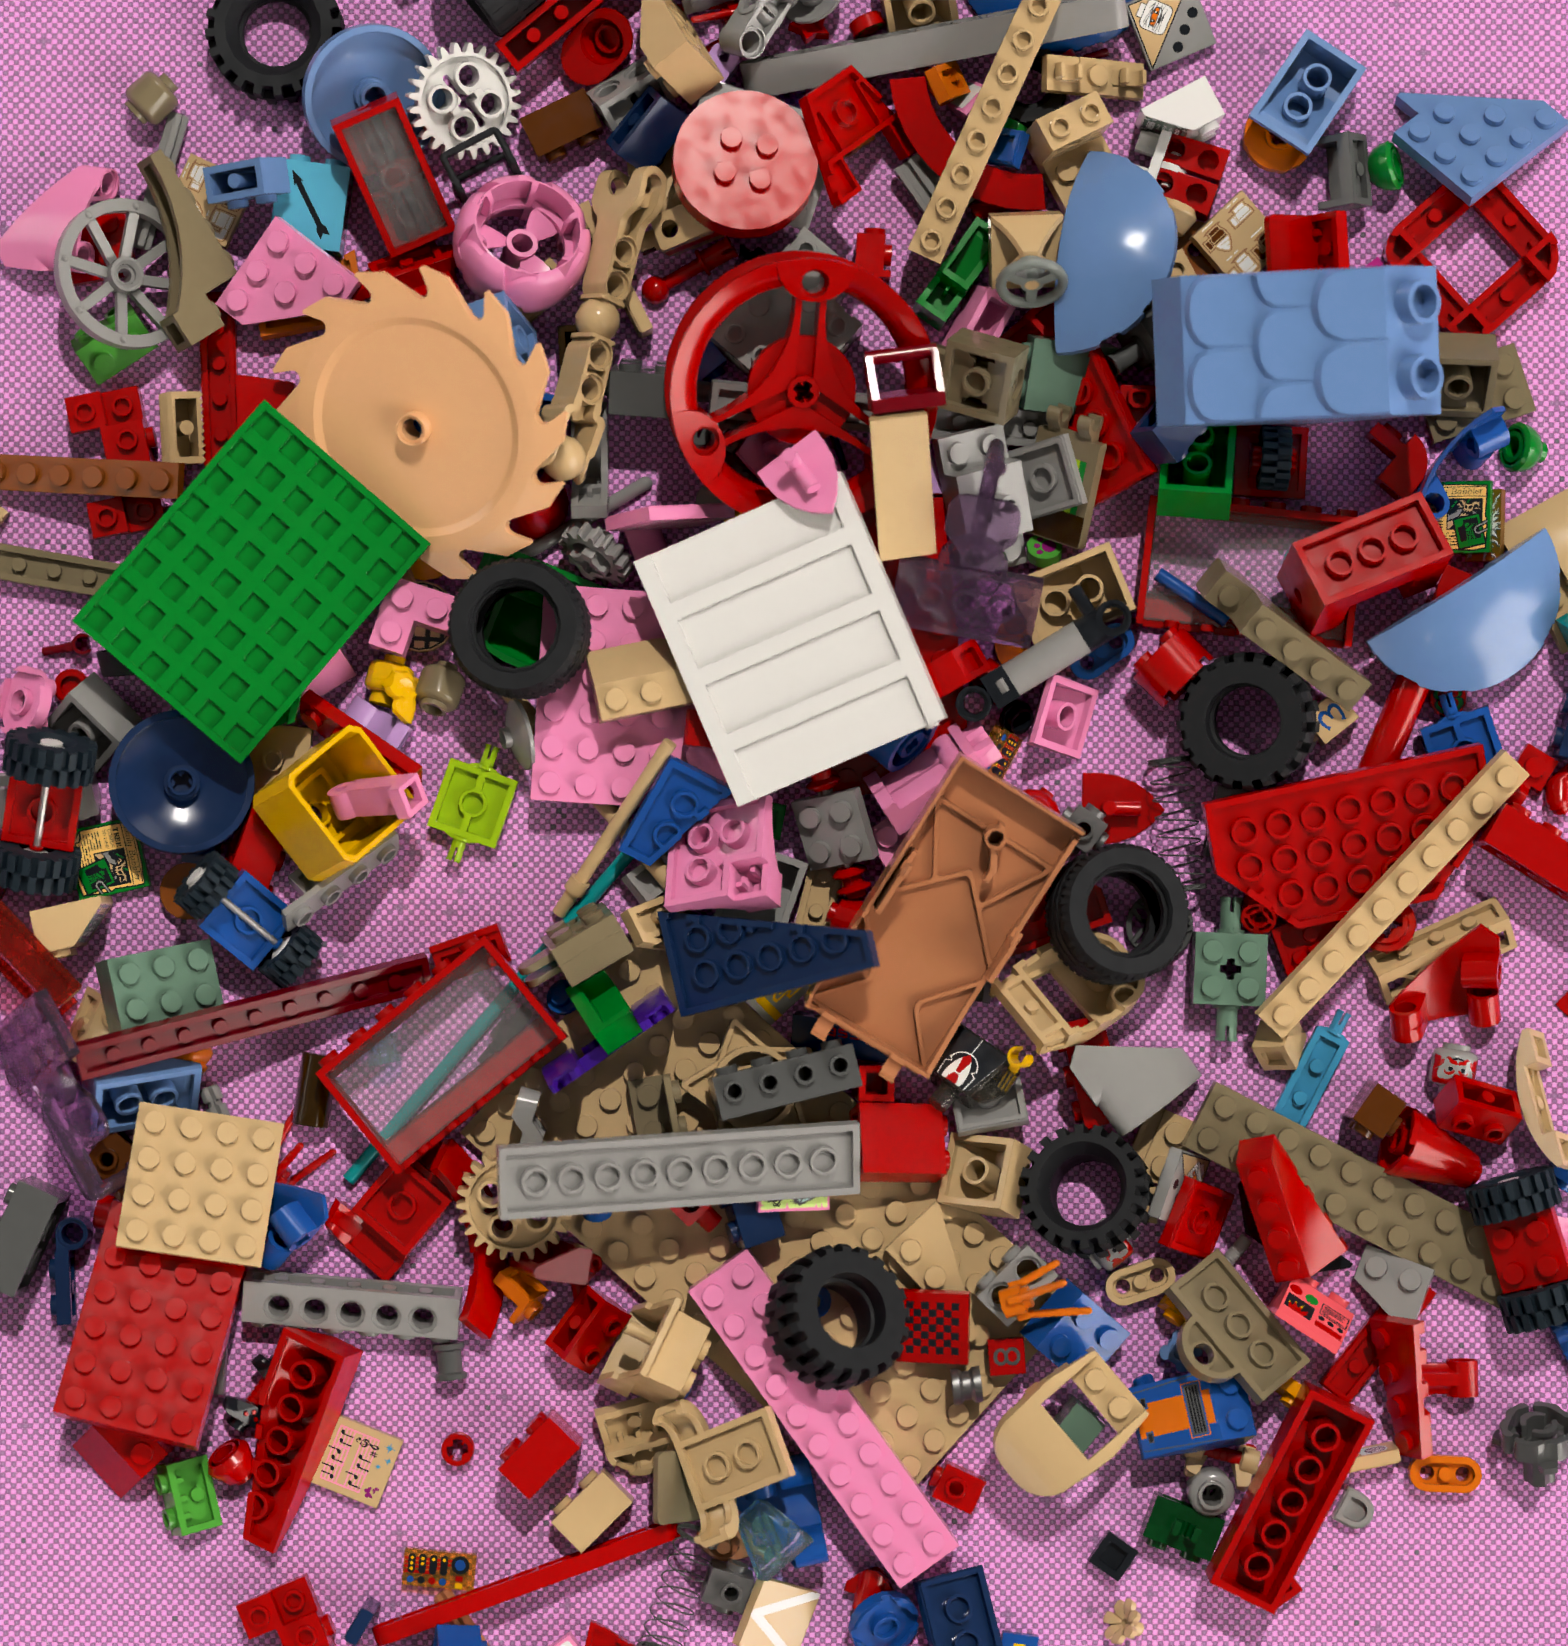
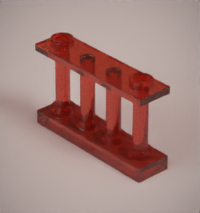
M0 900V973L38 1014L52 1026L78 1003L73 996L82 989V985Z

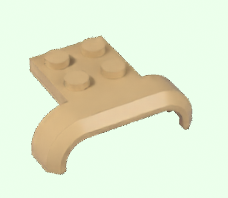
M681 1399L658 1408L654 1413L652 1424L663 1427L671 1437L700 1517L701 1529L699 1535L694 1537V1541L705 1548L736 1536L739 1529L736 1498L796 1475L771 1406L761 1408L709 1429L700 1410L686 1399Z

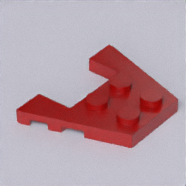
M852 65L842 69L798 100L833 208L844 204L862 191L843 157L880 130L883 132L899 161L916 152L902 128L897 113H893L881 101L883 96Z

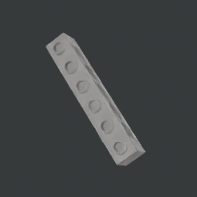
M248 1269L243 1281L241 1322H251V1325L262 1328L275 1324L306 1330L308 1327L322 1328L324 1332L331 1334L342 1333L345 1330L356 1331L366 1337L391 1334L401 1340L426 1337L430 1338L433 1342L447 1343L451 1340H457L461 1329L459 1317L462 1312L464 1287ZM276 1296L284 1297L289 1302V1305L285 1307L278 1306L272 1298ZM312 1299L320 1300L325 1305V1308L316 1310L309 1305L308 1301ZM349 1302L355 1303L360 1307L361 1311L357 1313L349 1312L344 1307V1304ZM391 1306L396 1310L397 1314L387 1316L381 1312L380 1307ZM427 1309L432 1313L433 1317L429 1319L420 1318L416 1314V1310Z

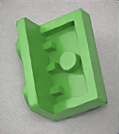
M127 303L128 334L141 335L150 333L138 317L131 303ZM113 307L105 314V318L100 323L115 331V307ZM79 329L74 335L75 338L70 341L75 353L98 385L158 347V345L138 350L119 349L97 341L82 329Z

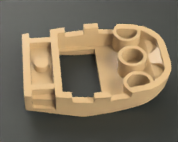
M1092 931L1102 944L1113 951L1129 953L1113 937L1101 932ZM1047 943L1037 948V953L1026 961L1022 959L1012 966L1011 974L1006 979L1000 981L997 977L991 984L989 995L992 998L996 997L1036 1045L1035 1051L1040 1055L1085 1043L1117 1022L1134 1007L1145 988V978L1121 985H1102L1093 983L1091 980L1087 981L1083 979V976L1080 977L1076 975V972H1072L1069 966H1065L1063 960H1060L1057 956L1058 953H1055L1053 950V946ZM1050 973L1090 1023L1081 1028L1079 1025L1071 1028L1033 981Z
M1092 1346L1086 1349L1088 1353L1070 1364L1064 1363L1039 1382H1034L1025 1390V1394L1015 1406L1010 1407L995 1428L993 1449L996 1458L1011 1478L1028 1493L1037 1496H1054L1066 1491L1094 1473L1117 1454L1149 1415L1147 1410ZM1070 1378L1118 1433L1089 1459L1085 1457L1041 1405Z

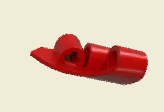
M1479 924L1424 968L1389 1005L1391 1038L1395 1042L1403 1044L1417 1042L1424 1036L1428 1021L1459 1015H1468L1469 1023L1475 1027L1486 1028L1497 1025L1501 1021L1499 989L1502 981L1500 936L1484 925Z

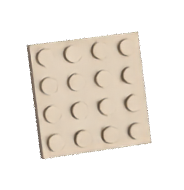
M139 1102L115 1247L261 1268L284 1124Z

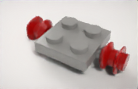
M828 768L810 776L811 782L806 785V789L818 792V795L798 798L791 802V806L810 870L839 866V869L832 876L834 880H841L842 887L837 891V894L845 895L846 899H854L867 893L866 888L872 885L870 881H863L861 875L867 870V867L854 862L874 859L879 855V851L860 786L833 791V787L836 786L841 777L832 775L831 768Z

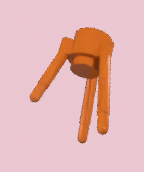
M1053 1260L1028 1275L1007 1283L1008 1288L998 1291L999 1301L1005 1317L1008 1319L1017 1316L1019 1322L1030 1318L1087 1315L1092 1313V1308L1073 1307L1029 1310V1308L1034 1307L1033 1297L1067 1285V1281L1063 1279L1031 1290L1029 1286H1025L1058 1267L1060 1264L1059 1260Z

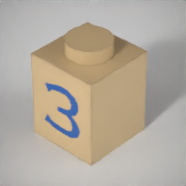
M1328 696L1324 697L1318 702L1319 711H1316V719L1320 721L1319 732L1315 733L1314 742L1317 741L1321 746L1327 744L1357 720L1359 716L1353 709L1348 712Z

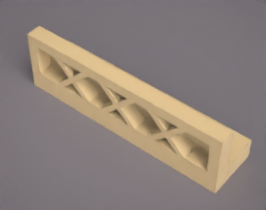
M1491 897L1414 932L1413 941H1409L1402 951L1395 950L1385 954L1384 952L1373 950L1364 954L1367 965L1377 979L1386 1005H1390L1392 1000L1427 965L1479 924L1484 925L1495 934L1504 932L1505 939L1500 941L1501 954L1517 948L1509 916L1496 897ZM1400 977L1406 978L1401 986L1389 990V982Z

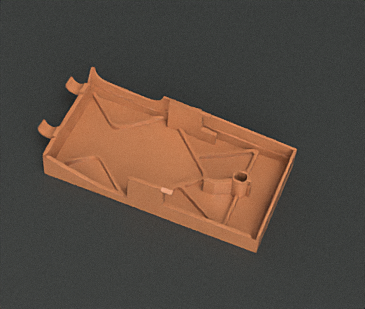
M959 752L847 927L851 929L872 930L880 967L811 984L804 995L805 1007L816 1010L820 1016L810 1033L825 1041L831 1028L836 1024L882 1052L888 1058L883 1064L879 1076L892 1084L903 1066L917 1075L920 1074L929 1079L987 981L991 984L994 982L1023 936L1020 933L1080 838L1085 835L1083 828Z

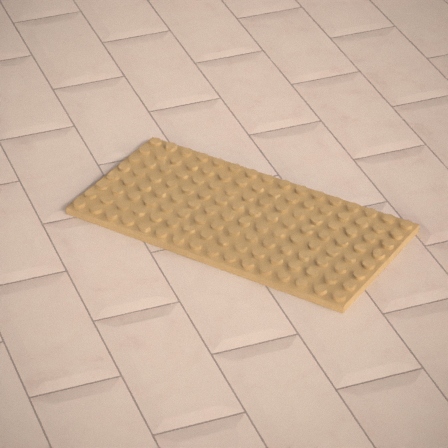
M632 941L631 945L634 951L612 963L605 972L615 983L630 1009L631 1005L660 985L677 1009L553 1094L543 1076L542 1067L571 1047L579 1058L583 1057L585 1054L581 1049L595 1040V1037L577 1009L565 1015L558 1024L569 1037L485 1104L460 1133L482 1153L486 1151L493 1158L495 1157L496 1145L519 1144L523 1133L513 1120L512 1114L521 1086L542 1092L535 1113L546 1130L542 1142L637 1135L627 1081L670 1073L671 1081L679 1080L680 1085L682 1081L717 1060L731 1019L738 1020L768 1047L794 1046L745 1002L688 1017H681L666 951L636 947ZM680 1087L682 1102L676 1103L678 1116L685 1115L688 1132L718 1130L714 1112ZM844 1091L800 1101L806 1123L848 1121L849 1111L858 1104ZM941 1179L936 1183L860 1182V1194L830 1196V1210L779 1212L786 1235L750 1247V1250L772 1281L776 1283L777 1276L783 1269L820 1247L848 1244L852 1250L858 1246L869 1252L868 1257L877 1256L885 1262L883 1267L888 1272L892 1270L898 1278L895 1281L898 1288L922 1289L887 1252L885 1247L935 1201L937 1202ZM940 1203L938 1204L943 1214L964 1290L970 1291V1311L978 1335L970 1342V1362L968 1365L896 1362L894 1360L893 1365L885 1372L864 1383L850 1387L852 1393L917 1484L920 1483L1016 1375L990 1376L987 1339L1023 1336L1020 1331L1030 1321V1319L1019 1322L1016 1319L1007 1327L975 1295L979 1290L976 1286L977 1282L989 1270L996 1273L1005 1264L1001 1258L1014 1244L981 1214ZM711 1205L722 1216V1220L709 1233L696 1221L688 1227L669 1208L612 1212L610 1218L602 1222L587 1221L583 1214L573 1215L570 1220H563L568 1225L569 1232L586 1247L593 1249L592 1252L599 1255L610 1269L646 1301L654 1304L675 1297L681 1299L679 1311L711 1328L706 1339L712 1343L706 1355L763 1407L769 1406L688 1292L690 1286L743 1249L736 1247L735 1243L732 1244L727 1236L725 1223L728 1222V1218L724 1208L721 1209L719 1205ZM1029 1259L1021 1261L1017 1266V1274L1021 1278L1037 1270L1036 1264ZM998 1286L993 1290L991 1298L994 1303L1001 1305L998 1291L1008 1288L1007 1286ZM828 1289L831 1295V1306L829 1311L820 1318V1321L826 1332L835 1341L842 1345L853 1347L858 1330L854 1311L845 1298L837 1292ZM1056 1290L1039 1295L1034 1300V1307L1029 1308V1310H1039ZM818 1297V1301H817V1306L820 1304V1298H819V1297ZM1024 1337L1025 1363H1027L1038 1350ZM979 1366L983 1402L976 1403L973 1400H965L961 1405H954L950 1369L958 1368L960 1371H969L971 1367Z

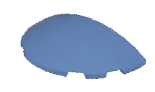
M1089 151L1080 167L1068 200L1057 263L1064 268L1068 275V287L1065 293L1054 302L1055 346L1058 356L1080 354L1101 347L1102 341L1117 333L1124 335L1133 329L1145 317L1144 310L1152 301L1151 280L1170 277L1174 268L1178 245L1177 223L1175 214L1169 207L1163 194L1165 191L1148 171L1132 163L1131 160L1116 154Z
M1546 528L1539 530L1484 565V568L1433 601L1423 604L1365 641V643L1378 660L1394 674L1402 675L1416 682L1419 687L1433 691L1471 692L1491 687L1510 678L1524 668L1542 648L1552 625L1555 623L1561 597L1560 566L1555 547Z

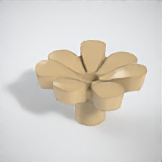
M1127 1598L1125 1602L1118 1600L1114 1605L1115 1613L1107 1611L1104 1615L1103 1621L1111 1625L1105 1630L1104 1635L1106 1639L1111 1640L1112 1644L1121 1645L1126 1638L1133 1639L1135 1636H1140L1144 1631L1143 1623L1139 1622L1141 1614L1136 1610L1137 1604L1130 1598Z

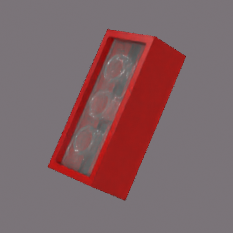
M396 91L330 120L391 259L454 231L455 223Z

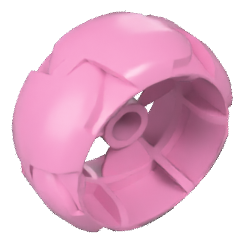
M518 174L493 179L480 187L477 193L471 195L460 211L452 237V249L456 267L462 271L463 279L468 288L480 299L484 298V292L488 290L493 294L504 290L518 308H522L523 313H533L549 309L568 297L572 290L580 283L585 273L592 246L590 230L586 229L584 213L580 205L568 192L552 182L545 184L531 176ZM503 216H515L525 221L528 219L526 229H515L507 237L487 225V222L490 219ZM554 236L557 240L556 246L558 250L563 252V258L558 262L556 268L550 270L535 254L538 249V241ZM503 247L499 260L488 249Z

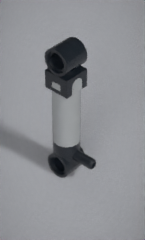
M1080 584L1075 585L1068 590V593L1082 616L980 678L983 683L982 686L971 684L964 687L956 698L958 714L968 721L977 722L982 720L989 714L992 704L995 703L997 708L1001 709L1019 698L1022 694L1123 634L1131 624L1132 615L1129 607L1120 600L1110 599L1094 608ZM1111 607L1119 608L1124 614L1123 623L1116 628L1106 626L1103 621L1104 612ZM977 693L983 697L984 708L980 712L972 713L965 708L964 699L968 694Z

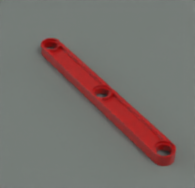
M654 1523L588 1547L582 1553L579 1551L387 1620L371 1628L377 1646H382L436 1627L437 1624L441 1625L670 1542L681 1536L676 1530L678 1524L659 1525Z

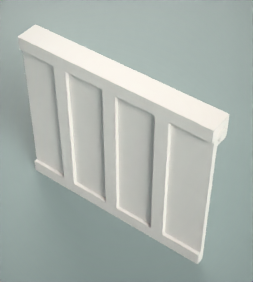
M841 471L837 472L838 495L833 514L805 512L776 499L633 562L737 807L922 728L926 730L940 725L939 721L948 718L844 472Z

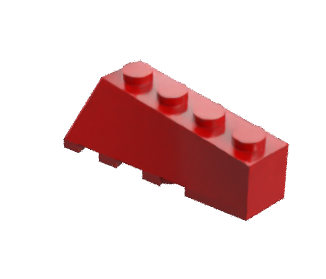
M1275 1134L1240 1140L1236 1166L1275 1283L1311 1277L1348 1251V1245L1333 1229L1331 1219L1326 1212H1322L1314 1200V1193L1308 1185L1305 1186L1297 1174L1298 1169Z

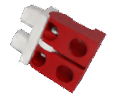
M1163 129L1160 135L1141 131L1134 151L1152 157L1149 168L1138 166L1148 171L1165 191L1163 193L1165 197L1189 205L1194 209L1196 218L1206 222L1231 150L1172 134V132Z

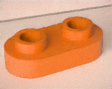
M1433 1454L1423 1460L1413 1458L1408 1466V1477L1411 1483L1422 1491L1469 1493L1479 1486L1482 1479V1471L1478 1463L1468 1456ZM1425 1465L1430 1466L1432 1469L1431 1475L1427 1478H1422L1420 1476V1469ZM1460 1467H1466L1468 1473L1464 1479L1456 1478V1470Z

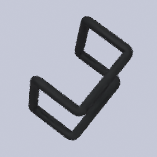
M491 127L443 152L440 156V161L462 205H464L468 197L460 182L505 158L513 175H522L502 133L496 127ZM494 134L503 152L456 175L447 158Z

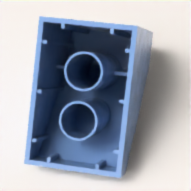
M1373 266L1176 276L1151 280L1157 427L1325 424L1441 414L1440 390L1443 385L1444 375L1439 362L1438 314L1441 308V297L1437 288L1436 266Z

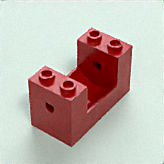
M1420 491L1293 542L1276 577L1302 627L1312 636L1340 626L1350 606L1397 587L1403 599L1435 587L1454 552Z

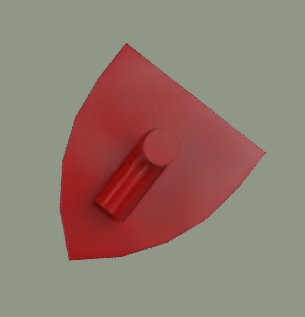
M1083 773L1082 806L1085 808L1090 803L1106 814L1102 821L1108 824L1104 832L1109 837L1104 844L1117 843L1136 836L1153 824L1155 821L1154 817L1161 815L1165 811L1159 803L1152 801L1155 799L1152 794L1133 781L1111 774ZM1082 822V828L1085 832L1084 836H1087L1090 832V826L1086 822Z

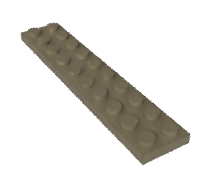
M1213 1081L1181 1145L1239 1174L1236 1166L1239 1141L1275 1134L1298 1169L1297 1174L1305 1186L1308 1185L1315 1195L1314 1200L1322 1212L1327 1213L1332 1223L1400 1258H1405L1434 1269L1435 1276L1499 1308L1497 1296L1503 1292L1482 1225L1476 1226L1470 1212L1404 1178L1389 1176L1383 1173L1385 1168L1246 1096Z

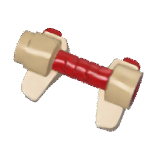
M1246 1444L1241 1445L1238 1451L1225 1447L1183 1454L1186 1457L1183 1473L1186 1477L1196 1475L1201 1470L1207 1457L1231 1464L1236 1488L1245 1492L1251 1483L1252 1475L1256 1474L1261 1452L1257 1450L1256 1446Z

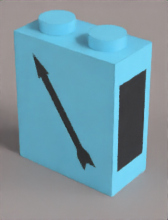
M290 154V158L286 159L291 193L277 195L278 202L273 203L271 222L275 216H279L330 256L343 258L354 174L351 168L338 159H325L324 164L311 162V157L306 155Z

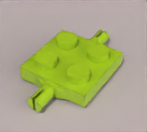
M487 743L485 744L480 763H465L450 758L427 826L442 830L453 838L446 859L452 861L458 848L454 858V862L461 863L460 861L467 843H479L496 849L519 781L502 776L493 769L500 748L493 746L490 758L488 759L492 745Z

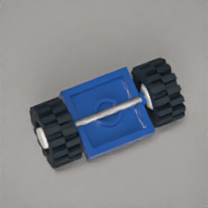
M217 851L208 853L203 860L200 859L196 867L188 872L190 874L181 881L182 885L177 888L173 901L193 918L199 920L196 925L252 971L258 966V971L280 989L287 988L289 984L295 983L297 977H301L304 974V970L312 965L311 961L318 956L319 953L317 951L322 948L321 943L323 942L321 937L306 925L296 926L288 932L283 927L281 915L282 910L288 905L246 870L241 869L239 871Z

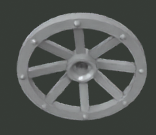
M115 198L91 205L69 222L62 232L55 250L54 279L64 308L85 333L111 347L126 350L145 349L162 343L169 338L159 323L165 316L145 296L139 287L168 290L169 278L144 275L143 270L144 267L167 252L166 239L138 259L131 257L138 219L142 218L148 221L164 235L165 233L158 209L155 206L135 199ZM114 213L126 214L118 259L96 220L97 217ZM84 227L89 232L107 266L71 255L75 241ZM70 268L103 278L105 283L80 301L73 286ZM118 273L124 274V282L119 279ZM111 292L115 296V331L102 325L88 312L91 307ZM127 295L156 325L157 331L141 335L128 334Z

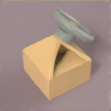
M1062 212L988 213L989 286L992 289H996L999 297L1006 303L1019 308H1038L1055 302L1065 293L1068 287V275L1064 268L1057 263L1063 226ZM1055 287L1047 294L1037 297V291L1041 288ZM1022 288L1025 291V297L1014 295L1008 289Z

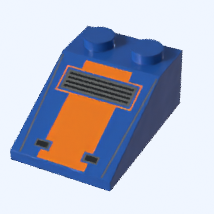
M1190 1373L1128 1388L1149 1413L1136 1430L1142 1460L1243 1445L1257 1435L1248 1394L1234 1377L1223 1383H1208L1194 1377Z

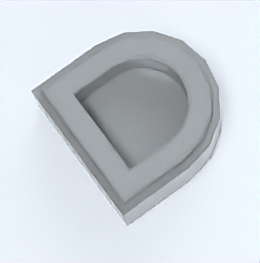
M1347 1485L1330 1517L1347 1527L1354 1529L1363 1528L1372 1520L1374 1506L1365 1494Z

